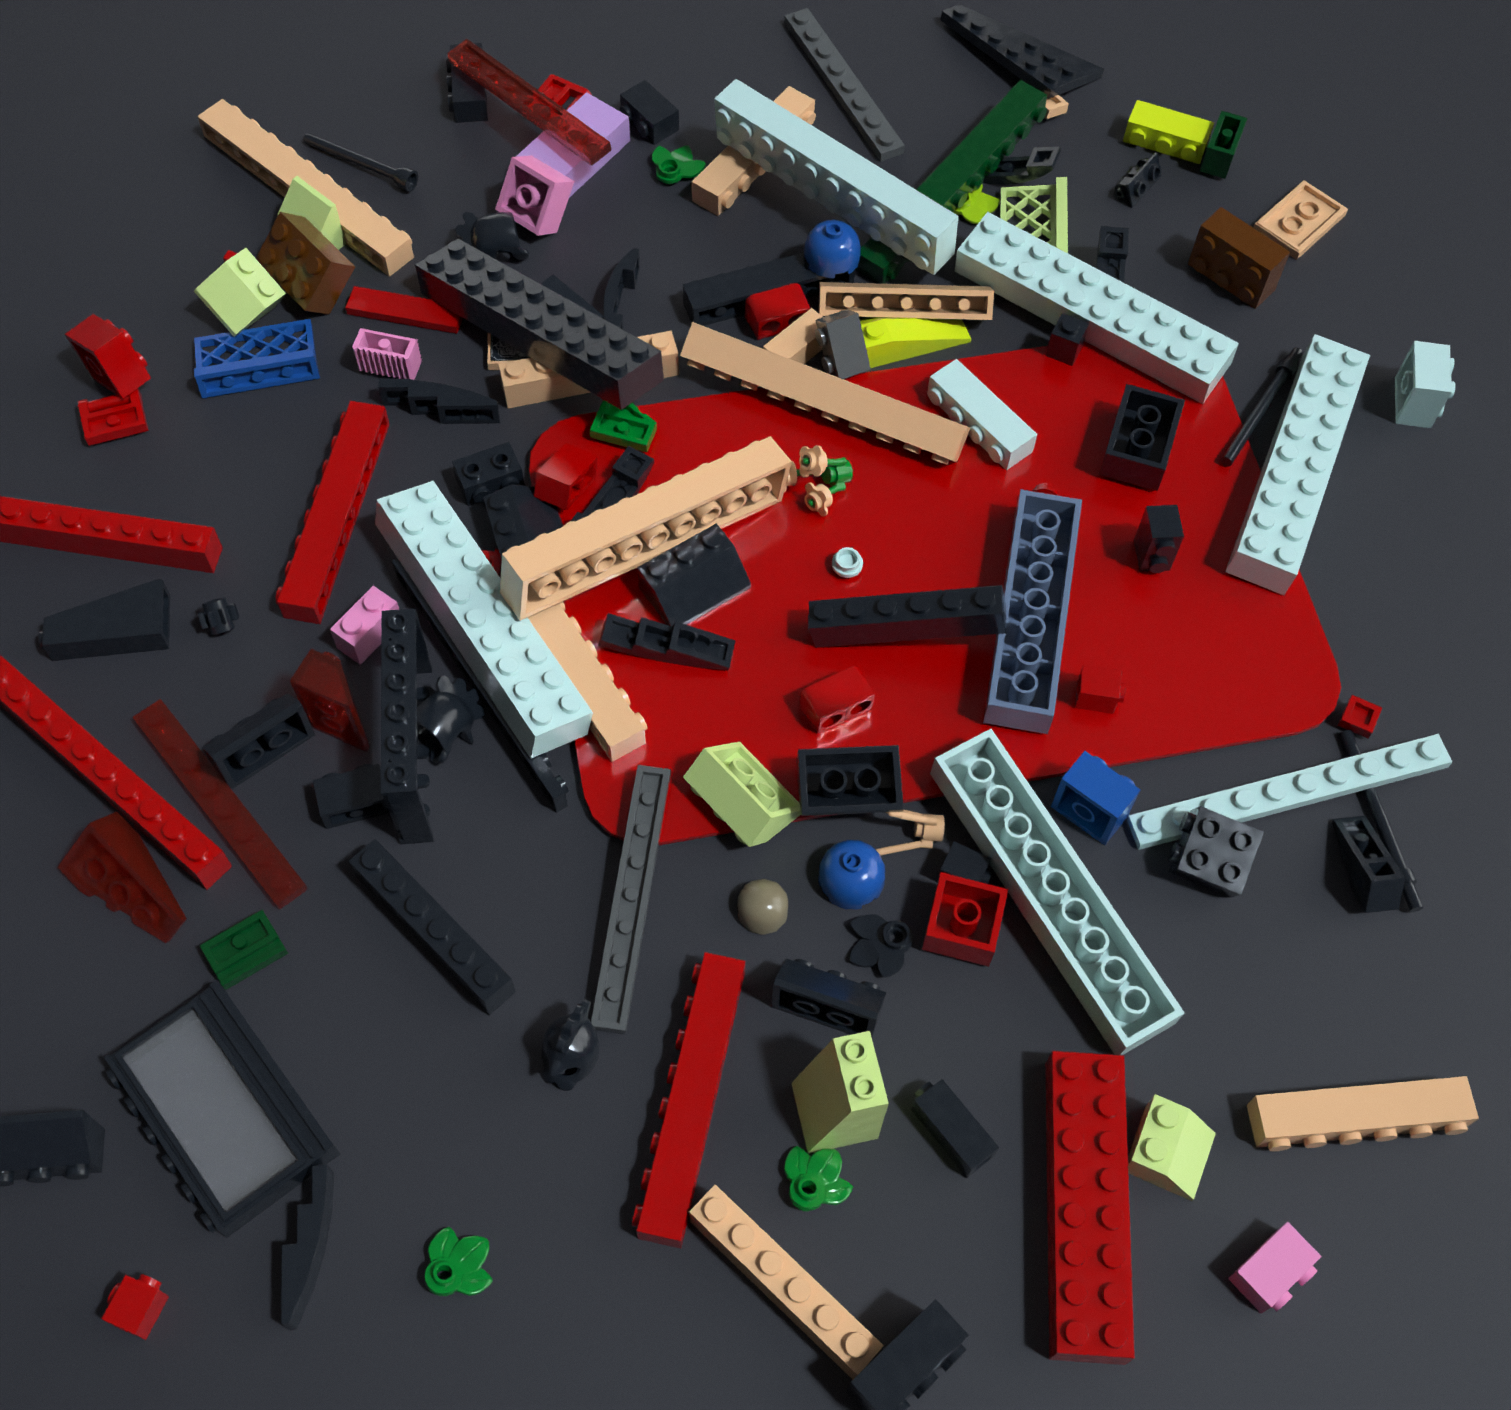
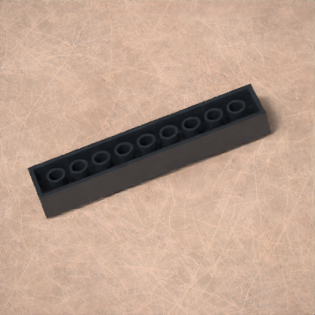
M460 239L450 242L447 246L415 264L421 294L620 410L664 380L661 350Z

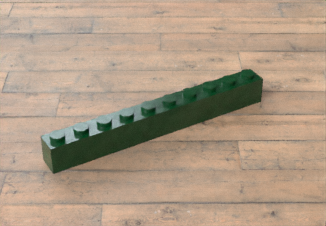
M1020 80L916 190L951 212L957 207L961 208L966 202L968 193L978 190L984 178L989 173H994L1000 161L1013 152L1015 145L1021 139L1024 140L1028 136L1031 128L1037 122L1040 123L1047 113V108L1045 107L1047 94ZM871 237L861 247L860 261L856 271L877 284H886L890 279H895L901 267L910 260L896 254L892 248Z

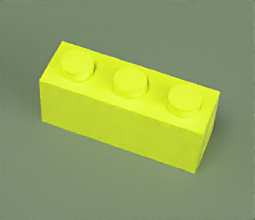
M1137 100L1128 120L1123 142L1200 164L1215 122Z

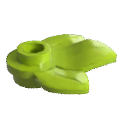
M981 184L978 190L968 193L964 205L961 208L957 207L953 213L962 215L966 221L972 224H978L987 212L995 211L1001 201L996 197L983 193V184Z

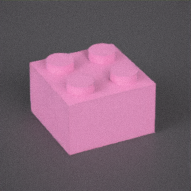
M532 155L512 157L495 209L499 212H511L515 222L536 235L557 233L575 181Z

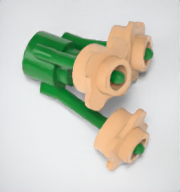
M815 445L810 449L807 446H803L799 452L800 469H796L795 463L792 461L784 492H786L787 486L796 485L797 476L821 475L824 483L832 487L828 489L823 484L814 486L811 482L805 485L807 491L805 503L810 510L818 511L821 516H826L828 514L827 507L833 503L832 494L846 490L845 483H849L852 480L853 469L845 457L827 459L826 453L819 445Z

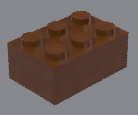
M1220 207L1201 224L1188 265L1256 309L1275 291L1290 251Z
M284 212L279 213L256 257V260L305 311L329 315L355 269V266L307 218Z

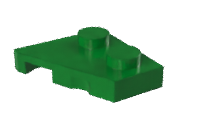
M603 400L590 428V438L624 447L630 446L647 453L656 433L657 423L647 414L641 413L633 403L620 410Z

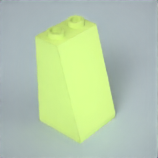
M870 1031L833 1038L792 1082V1089L808 1154L822 1149H834L878 1139L889 1104Z

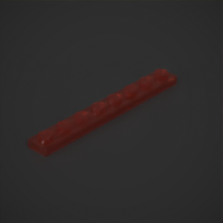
M465 39L447 53L450 63L590 166H593L612 150L611 144L607 139L470 40Z
M159 699L133 716L139 728L279 910L307 891L306 884L164 702Z

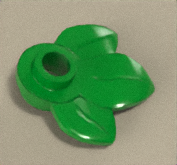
M689 145L672 152L658 146L652 154V162L657 167L656 176L658 180L666 184L676 183L682 178L696 177L704 170L706 165L704 161L693 160Z
M798 1146L789 1152L785 1161L784 1172L791 1182L789 1196L796 1208L802 1211H812L819 1208L822 1204H841L849 1197L853 1186L848 1181L839 1178L842 1169V1159L837 1150L822 1149L815 1152L812 1157ZM802 1188H809L812 1191H814V1193L807 1194L802 1190Z
M446 1227L438 1232L428 1248L431 1263L425 1271L424 1278L428 1290L438 1296H448L455 1292L472 1296L481 1293L489 1287L493 1280L481 1268L488 1256L489 1240L481 1236H468L459 1240L450 1227ZM440 1271H448L451 1277L442 1280L437 1274Z

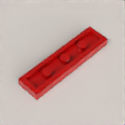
M358 286L353 287L345 307L349 315L456 334L463 320L461 316L431 299Z

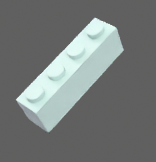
M957 359L930 376L927 395L931 402L943 409L951 421L969 427L968 435L971 440L981 445L994 462L1001 464L1008 470L1033 452L1037 433Z

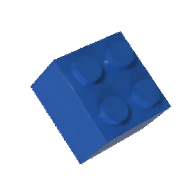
M1084 751L1062 777L1051 807L1100 843L1106 845L1127 819L1140 789L1135 786L1130 778L1119 775L1110 769L1104 760Z

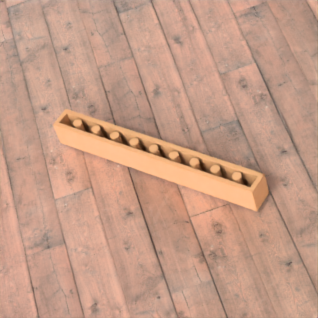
M221 99L197 116L205 138L283 197L286 196L292 179L298 176L336 204L346 244L389 277L414 258L412 240L405 231L398 230L385 216H379L366 202L359 201L347 188L340 187L330 175L323 174L316 169L311 161L301 158L292 147L285 146L273 133H268L261 128L256 120H250L237 106H232L224 99Z
M694 322L691 324L680 356L689 359L687 363L689 366L704 371L706 365L715 369V376L728 381L731 380L732 376L742 379L741 386L757 391L758 386L769 390L767 396L780 401H784L785 396L796 400L794 406L809 412L812 407L823 411L821 416L834 422H838L839 417L850 421L848 427L865 433L866 428L877 431L876 438L889 443H893L894 438L905 442L904 449L920 454L922 449L933 453L931 459L948 465L949 460L958 461L970 431L969 427Z

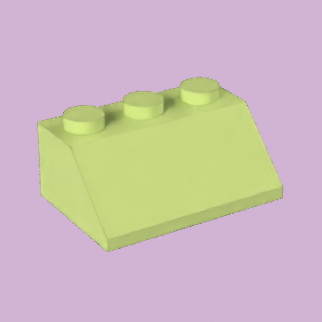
M741 742L704 748L683 776L691 785V790L712 807L715 816L725 821L735 832L736 838L749 847L768 842L801 815L800 803Z

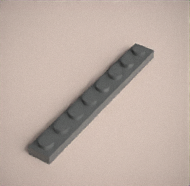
M805 8L785 15L784 24L879 161L882 162L904 154V143L810 10Z
M644 765L637 766L591 1023L596 1030L626 1034L671 769Z

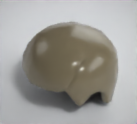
M766 879L754 880L744 885L743 889L740 890L737 904L738 919L750 932L762 935L773 933L786 922L789 907L788 897L784 889L777 882Z

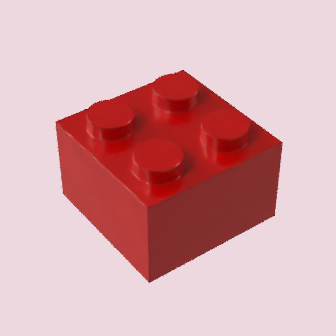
M92 314L65 333L66 338L93 380L124 399L151 379L145 368L148 366L146 360L131 345L134 341L130 334L124 328L118 329L109 319L103 320Z
M941 872L922 950L989 967L996 949L1008 889Z

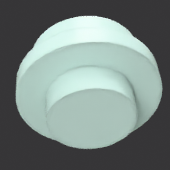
M842 548L832 558V568L841 577L851 578L858 575L862 570L863 559L859 552L853 548Z

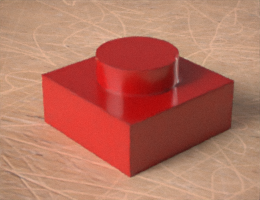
M1351 695L1338 726L1352 730V732L1369 739L1382 707Z

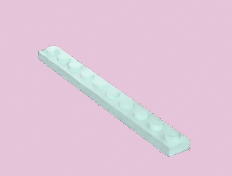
M1439 734L1132 814L1128 816L1127 822L1137 848L1141 850L1181 839L1183 831L1179 830L1183 816L1186 812H1190L1199 806L1242 823L1449 768L1452 760Z

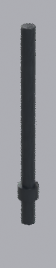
M1294 347L1288 357L1283 359L1276 368L1275 377L1221 458V463L1224 466L1229 467L1233 464L1285 381L1291 379L1297 369L1296 364L1303 355V351L1300 348Z
M1352 730L1341 732L1340 738L1348 757L1361 754ZM1376 788L1363 790L1362 793L1380 838L1405 877L1402 893L1410 912L1420 911L1424 907L1415 887L1417 880L1412 869L1407 868Z

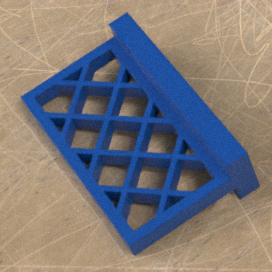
M311 319L245 329L235 337L230 332L194 338L196 358L194 377L202 398L320 378ZM306 330L299 338L292 336L294 332ZM275 336L270 343L263 341L265 337ZM238 341H246L240 348L234 346ZM284 341L291 343L285 350L278 348ZM218 346L211 353L203 350V347ZM255 346L262 348L256 355L249 353ZM225 351L233 353L226 360L220 358Z

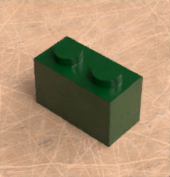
M1221 110L1207 146L1200 172L1226 179L1248 118Z

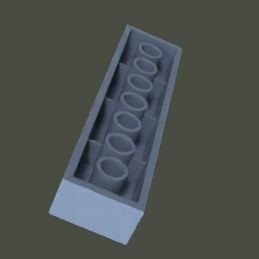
M1020 490L1015 509L1003 587L1006 603L1007 633L996 634L983 723L1044 734L1049 732L1056 705L1082 506L1081 499Z

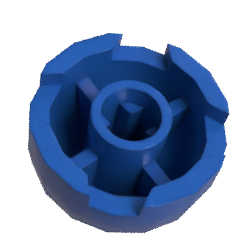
M825 220L818 223L808 233L804 246V258L809 263V269L817 275L835 278V274L847 271L850 274L858 267L860 261L861 245L859 236L851 225L844 221Z
M844 840L834 844L826 851L819 865L818 883L832 904L843 909L857 910L862 908V905L879 898L885 885V865L881 855L871 845L860 840Z

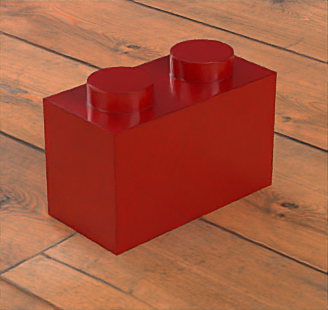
M565 443L557 452L554 451L551 454L549 460L543 466H539L533 476V483L535 484L534 497L568 510L595 481L598 455Z

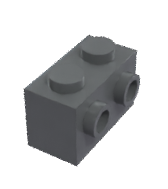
M846 309L815 320L817 325L815 337L818 344L822 346L824 354L822 366L825 373L845 379L871 370L857 312Z

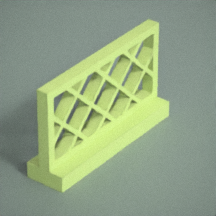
M1056 177V184L1001 187V219L1007 222L1012 216L1016 215L1022 219L1016 227L1023 229L1029 224L1036 229L1031 235L1038 238L1043 234L1050 239L1047 243L1068 253L1067 177ZM1039 195H1051V198L1043 204L1035 200ZM1007 197H1020L1022 200L1014 206L1007 201ZM1027 204L1036 208L1029 215L1021 211ZM1042 213L1050 218L1043 225L1035 220Z

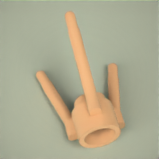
M908 810L903 812H885L890 817L915 822L914 836L920 837L921 840L875 850L880 855H886L918 848L932 849L933 841L942 842L944 816L921 814Z

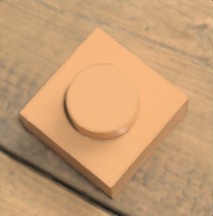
M1059 95L1047 99L1045 106L1047 113L1044 118L1049 119L1066 113L1069 103Z

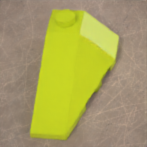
M867 317L860 319L871 368L971 342V337L962 319Z

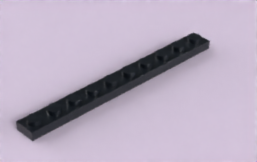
M399 559L392 560L396 577L471 688L479 691L480 701L555 812L557 813L568 807L566 793L569 792L568 787L560 775L554 777L549 768L552 765L547 755L543 753L534 758L529 757Z

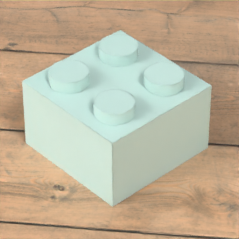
M1420 341L1413 342L1395 376L1396 424L1432 428L1437 417L1442 416L1445 403L1448 399H1452L1455 392V382L1451 381L1454 358H1450V345Z

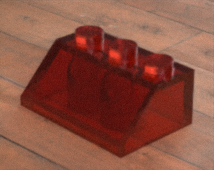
M310 649L291 678L290 683L297 699L303 705L312 728L367 752L370 745L340 659L330 652H323L322 654Z

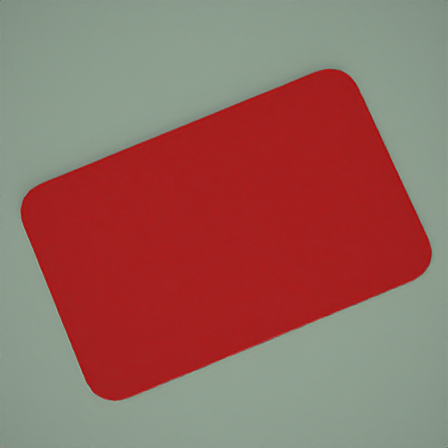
M1085 341L1073 366L1046 356L1048 346L957 359L1037 433L1033 452L1008 470L1001 464L994 462L989 453L981 445L973 442L969 435L966 438L958 461L949 460L948 465L931 459L933 453L922 449L920 454L904 449L905 442L894 438L893 443H889L876 438L877 431L866 428L865 433L848 427L850 421L839 417L838 422H834L821 416L823 411L812 407L809 412L794 406L796 400L785 396L784 401H780L767 396L769 390L765 388H758L757 391L749 389L637 406L641 413L647 414L657 423V430L648 452H642L653 458L654 464L638 494L644 492L650 486H658L671 480L678 474L683 475L696 469L703 463L713 462L722 458L728 452L738 451L754 441H761L770 436L789 459L795 463L796 469H800V449L803 446H807L810 449L815 445H819L826 453L827 459L845 457L852 466L853 477L849 483H845L846 490L832 494L833 503L827 507L828 514L826 516H821L818 511H812L807 507L805 503V496L807 495L805 485L811 482L814 486L823 484L828 489L832 486L824 483L821 475L797 476L796 485L787 486L781 502L721 529L735 546L751 582V588L687 625L736 640L728 671L666 663L598 646L604 621L608 613L635 622H639L641 617L667 625L639 589L637 568L563 601L566 608L564 611L567 616H573L577 620L582 632L580 635L584 641L590 640L598 654L597 660L601 665L605 663L609 667L614 677L613 683L617 689L623 688L631 702L630 708L634 714L639 712L642 715L648 728L645 730L646 744L613 762L590 729L588 735L575 740L583 794L592 818L610 836L624 841L637 766L644 765L671 769L659 845L734 833L725 821L715 816L712 807L703 798L697 796L691 790V785L683 778L704 748L734 742H741L798 802L796 767L798 749L899 745L903 803L944 796L930 774L934 759L989 729H992L1028 782L1065 775L1084 751L1092 756L1101 758L1108 767H1115L1294 736L1318 727L1334 711L1341 691V683L1337 663L1300 569L1285 595L1225 572L1261 471L1249 440H1247L1231 466H1224L1221 463V458L1243 426L1224 377L1222 376L1208 398L1201 404ZM955 359L859 373L844 379L951 420L943 409L931 402L927 391L930 376ZM1126 384L1185 400L1167 467L1158 491L1099 475ZM597 412L580 414L558 421L540 435L531 451L529 473L532 486H535L533 476L539 466H543L549 460L551 454L554 451L557 452L565 443L598 455L595 481L568 510L558 507L563 525L570 522L577 512L582 514L612 476L613 465L627 448L590 438V428ZM1047 483L1056 488L1059 496L1082 500L1055 712L1048 734L983 723L996 634L815 647L808 630L809 601L1002 585L1003 588L1015 509L1020 490L1032 491L1037 485ZM1178 505L1184 538L1171 569L1161 573H1152L1151 571L1140 572L1134 538L1146 506ZM846 547L857 550L863 559L861 572L851 578L837 575L832 568L833 556L840 549ZM858 665L875 693L872 708L823 732L817 733L799 707L801 691L816 682L849 667ZM1083 665L1122 670L1121 683H1126V693L1123 703L1118 702L1114 714L1075 708L1077 679ZM800 815L792 822L815 819L832 815Z

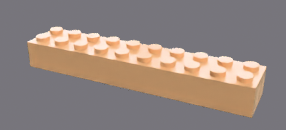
M770 436L761 441H754L738 451L728 452L722 458L713 462L703 463L696 469L683 475L678 474L671 480L658 486H650L642 493L630 498H623L618 503L605 509H598L580 520L570 521L563 527L548 534L543 533L523 545L513 546L502 553L500 594L520 621L643 565L716 523L722 529L781 502L792 461Z

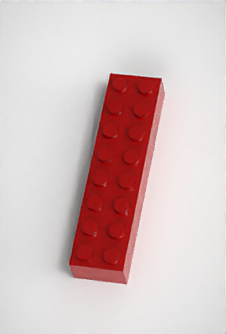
M1052 1051L1045 1063L1049 1360L1126 1365L1135 1358L1125 1058L1124 1055Z

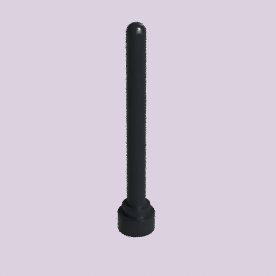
M305 134L303 137L307 145L393 179L400 189L412 192L417 186L419 176L418 172L408 167L393 168L312 134Z

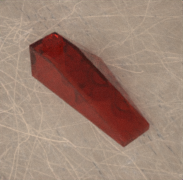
M118 812L89 823L58 866L80 892L89 897L93 895L107 902V908L114 912L120 910L132 918L133 924L165 943L171 941L187 920L142 838Z

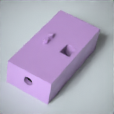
M586 92L517 156L532 155L575 181L569 196L570 198L630 141L629 116Z

